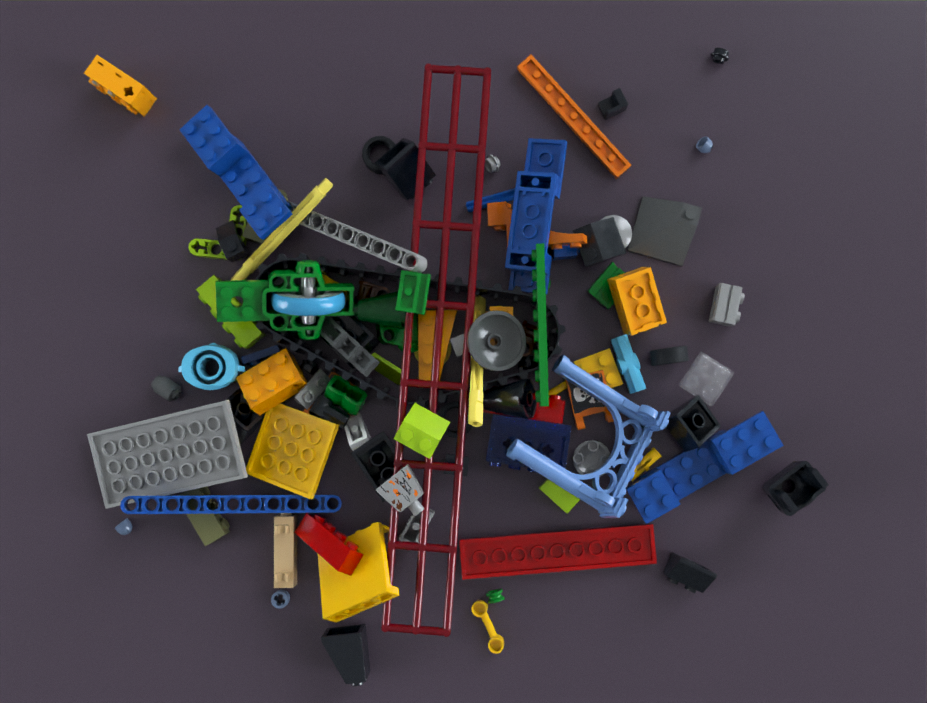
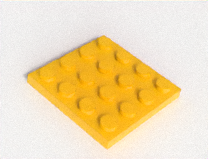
M278 404L265 413L246 466L247 474L305 498L314 499L339 425L287 405Z

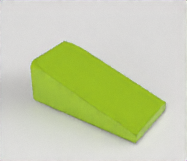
M548 479L538 487L567 514L580 500Z

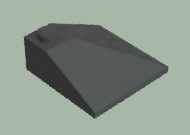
M642 197L627 251L682 267L696 231L702 208L684 202Z

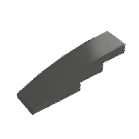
M325 316L320 335L367 377L380 362L330 316Z

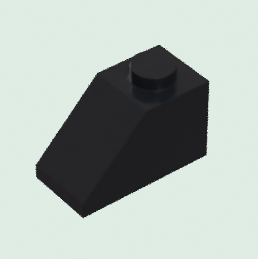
M233 220L216 228L218 242L227 260L233 263L250 255Z

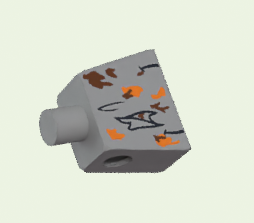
M408 464L376 489L398 512H402L408 507L413 515L416 516L425 509L418 501V498L424 492Z

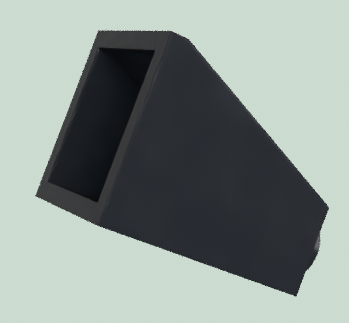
M402 138L379 158L375 164L404 199L415 198L418 148L413 141ZM425 160L424 187H427L432 183V178L436 174Z
M366 624L327 628L321 636V642L345 684H351L352 686L363 685V682L367 681L370 673Z

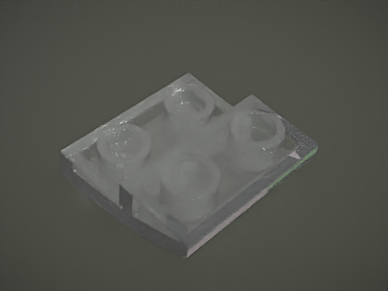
M700 352L691 364L690 370L679 383V386L694 396L699 395L703 402L712 407L724 391L734 372L705 353Z

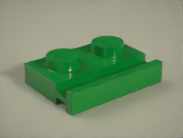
M611 262L587 292L602 306L609 309L614 304V300L607 279L625 272L618 268L614 262Z
M401 270L396 311L425 315L431 274Z

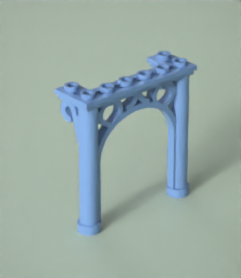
M562 354L555 362L552 371L604 404L613 417L616 435L610 456L600 468L585 475L575 474L566 470L519 439H515L512 442L506 456L520 461L595 508L600 513L601 518H620L627 508L628 499L623 498L626 493L625 488L628 482L633 479L635 475L634 470L642 461V454L645 448L651 443L652 433L667 427L669 423L668 418L671 413L669 411L658 412L648 405L642 404L639 406L570 362V359ZM619 412L630 418V420L622 422ZM628 424L632 425L635 431L631 440L626 439L624 436L623 428ZM622 443L625 444V445H630V444H631V446H630V448H629V450H628V452H627V455H625V452H624L625 446L622 445ZM618 464H621V467L617 475L613 470L609 469L614 468ZM604 473L610 477V483L605 490L599 485V475ZM592 478L593 488H591L590 486H588L580 480Z

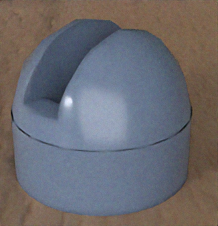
M705 136L697 142L696 148L701 153H709L713 148V143Z
M127 518L118 524L115 530L121 535H127L132 531L133 526Z

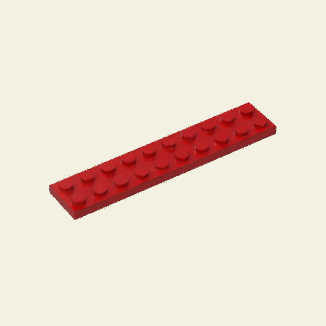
M653 524L459 539L462 580L657 564Z

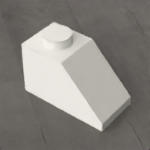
M360 412L357 416H350L344 428L349 446L354 451L372 438Z

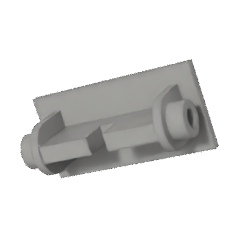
M319 369L300 392L295 395L294 400L308 410L318 396L325 391L331 379Z

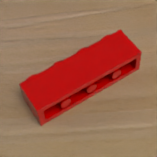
M549 395V406L539 407V402H537L535 415L530 419L562 424L566 401L561 400V396ZM483 410V412H485V413H491V414H498V415L510 416V415H505V414H500V413H496V412H491V411Z
M306 513L294 533L338 572L351 576L364 555L358 550L359 546L352 541H347V536L343 533L336 532L334 525L328 522L325 523L323 516L317 513L315 515Z

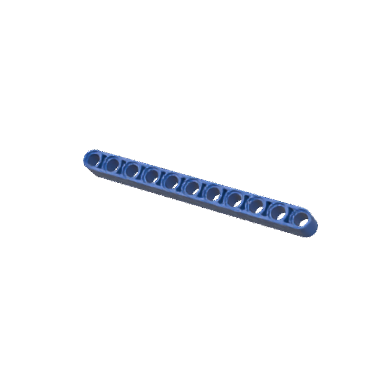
M300 495L127 496L121 501L120 507L125 514L333 513L341 508L342 503L337 495H315L314 498L319 501V506L316 509H310L308 507L309 499ZM233 498L239 502L236 510H232L229 507V501ZM252 498L257 499L259 502V507L256 510H252L249 507V501ZM272 498L279 501V506L275 510L271 509L268 505ZM291 498H296L299 501L297 509L289 508L288 501ZM330 498H336L339 503L338 507L330 509L327 506V501ZM131 499L136 502L134 510H130L127 506ZM151 499L157 502V507L154 510H150L148 507V502ZM171 499L177 501L178 505L175 510H171L168 507ZM191 499H195L198 502V507L195 510L189 508L188 504ZM211 499L218 501L219 505L215 510L209 507Z

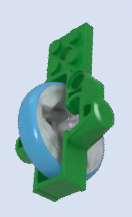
M314 260L298 261L295 270L273 271L270 273L268 280L215 281L217 322L270 321L271 327L276 331H297L300 339L313 340L319 338L325 316L354 315L353 284L325 283L319 262ZM315 277L317 278L319 284L315 285ZM273 278H283L282 284L274 285L272 283ZM301 278V285L295 284L294 279ZM343 291H347V307H346V308H344V306H345V301H346V300H345V294H344ZM268 292H273L271 305L274 310L266 309V294ZM234 296H239L243 299V303L240 306H234L231 303V299ZM281 316L284 318V321L281 324H276L273 322L274 318ZM302 316V322H295L296 317Z

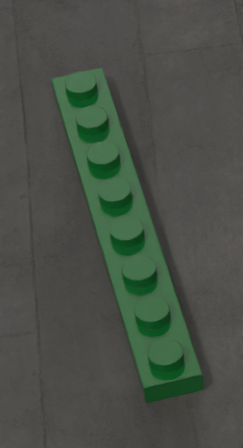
M536 244L535 249L531 250V260L535 262V269H532V282H536V289H533L532 297L537 309L533 310V322H537V330H534V342L538 343V350H534V361L538 362V370H535V382H539V390H535V401L539 402V407L549 406L544 244Z

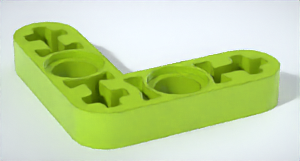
M236 205L231 209L229 222L232 220L236 223L239 222L236 213L240 212L241 205ZM241 216L240 222L243 226L236 224V227L241 228L242 232H244L247 220L244 216ZM241 236L246 246L247 240L243 236ZM193 239L189 243L190 253L197 257L227 260L222 250L218 255L213 254L212 248L215 245H220L217 240ZM199 243L200 246L207 247V251L199 249L197 252L194 247L198 246Z

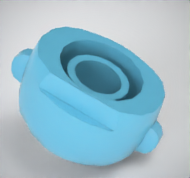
M210 343L187 352L182 359L181 366L178 367V372H182L185 381L197 388L219 390L236 381L239 373L245 372V367L240 366L237 355L231 349L216 343ZM212 358L219 364V371L214 376L208 375L205 368L206 363Z

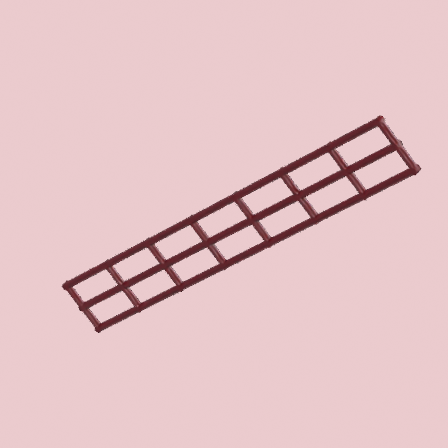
M427 63L424 67L411 251L418 254L420 228L442 230L437 301L427 300L426 308H436L431 380L409 379L414 314L406 312L397 431L406 417L408 387L430 388L429 411L435 414L437 411L438 389L459 390L460 401L455 463L433 462V455L430 459L425 457V461L404 460V445L396 441L393 475L407 464L410 468L424 469V494L422 495L421 505L425 509L421 511L419 543L396 541L398 511L391 505L387 560L390 584L392 586L396 549L418 551L412 625L390 623L391 599L383 603L381 630L383 632L449 637L452 623L471 360L467 337L474 319L491 69L489 67L474 68L461 67L459 65H431ZM432 73L454 74L449 144L427 142ZM462 75L483 76L478 145L456 144ZM426 150L448 152L443 222L421 220ZM456 152L477 153L472 224L451 222ZM450 230L472 232L467 303L445 301ZM444 309L466 311L461 383L439 381ZM432 470L454 471L449 545L427 543ZM426 551L448 553L443 627L421 626Z

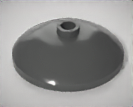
M489 311L480 315L472 323L468 332L467 344L472 358L481 367L491 371H503L516 365L522 358L526 348V335L521 323L511 314L504 311ZM491 339L495 340L494 346L490 343Z

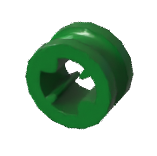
M501 588L486 593V596L489 597L488 604L497 603L505 599L501 594L503 592Z

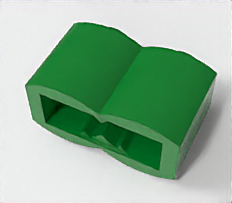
M338 375L333 376L327 384L324 396L332 401L333 404L340 405L345 412L355 416L362 409L367 398V394L361 388L350 385L348 381Z

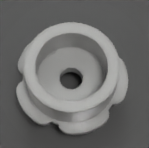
M491 154L488 155V158L485 159L487 171L489 173L499 171L501 164L498 157H493Z

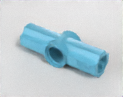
M627 334L611 339L610 341L617 357L616 363L621 375L624 376L629 393L632 394L646 389L640 372V362L637 355L633 353Z

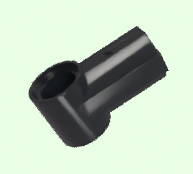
M322 395L318 396L308 411L311 415L338 424V429L340 430L345 427L350 418L348 413L334 406L332 401Z

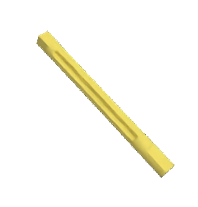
M325 178L318 186L316 185L291 212L293 215L269 235L242 264L243 266L233 275L230 281L245 280L318 205L326 196V193L333 187V184Z
M480 295L479 298L475 297L473 322L480 315L486 313V299ZM471 356L468 424L480 427L483 424V367L476 363Z

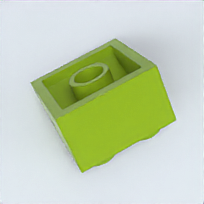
M414 403L393 439L430 459L450 422Z

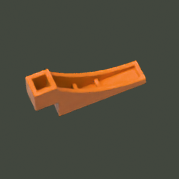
M506 201L487 203L488 226L493 228L494 231H507L508 247L512 217L511 204ZM550 231L548 247H551L553 250L562 249V246L570 245V248L582 247L581 244H587V236L583 233L568 234Z

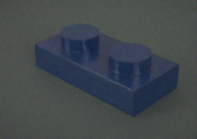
M275 345L242 356L241 359L244 365L254 367L261 363L262 360L268 359L283 349L282 346Z

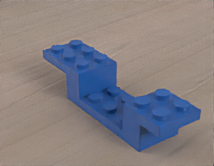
M209 105L202 108L179 129L207 168L221 177L242 205L239 211L259 238L262 240L267 238L293 215L290 211L292 207L245 145L229 132Z
M528 138L524 171L517 172L505 268L511 271L508 289L510 291H513L515 286L521 287V291L532 293L533 289H536V282H532V269H535V262L531 260V250L535 249L536 244H544L545 288L547 295L552 256L547 253L554 199H560L567 149L566 140Z
M760 411L729 430H720L711 435L699 448L687 452L683 451L639 476L638 482L625 489L645 524H648L681 505L680 499L724 474L733 475L784 445L764 411Z

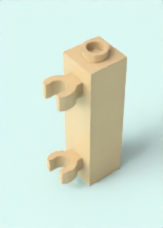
M280 513V515L274 516V588H294L297 585V535L294 533L297 529V514Z

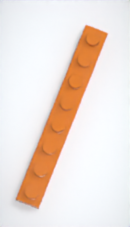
M532 54L517 66V70L616 179L631 167L628 160Z

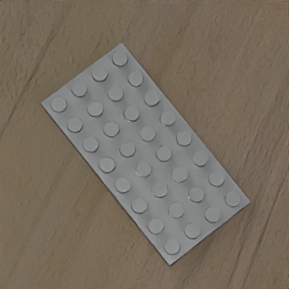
M229 400L87 434L105 509L120 506L123 498L127 496H166L248 477ZM131 499L129 500L128 504L134 503L135 501Z

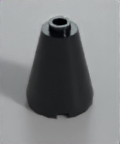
M524 379L484 391V410L524 419L533 418L537 407V402L533 400V393L536 390L534 383L531 379Z

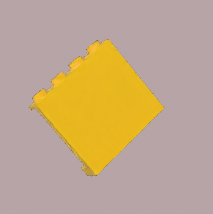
M375 522L369 527L357 530L354 534L347 537L346 540L359 546L358 550L364 554L351 576L338 572L318 554L323 619L337 623L399 596V588L390 584L384 533L389 531L388 526Z

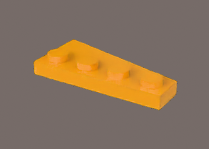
M426 310L425 315L418 314L419 380H431L436 310ZM444 310L439 381L457 310Z

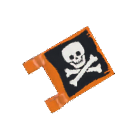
M603 370L589 373L606 384ZM566 380L577 430L585 429L584 416L604 412L605 420L608 423L614 422L610 411L604 404Z

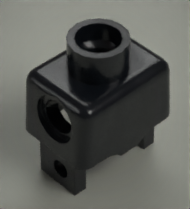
M793 461L765 482L762 488L780 512L787 516H792L813 502L826 490L829 484L808 461ZM789 479L792 482V490L786 493L782 489V483Z

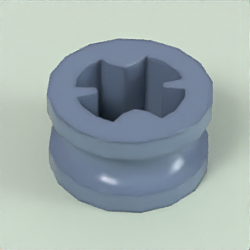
M283 589L277 590L271 597L272 605L278 609L284 608L290 601V594ZM282 594L285 603L283 601L281 604H279L276 596H280Z

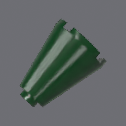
M398 291L358 300V304L354 305V315L358 316L359 320L397 329H405L403 322H405L406 312L395 310Z

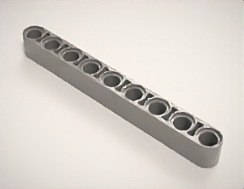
M288 201L292 207L290 210L292 212L298 204ZM311 211L300 223V225L412 272L422 273L427 268V260L422 255L315 211Z

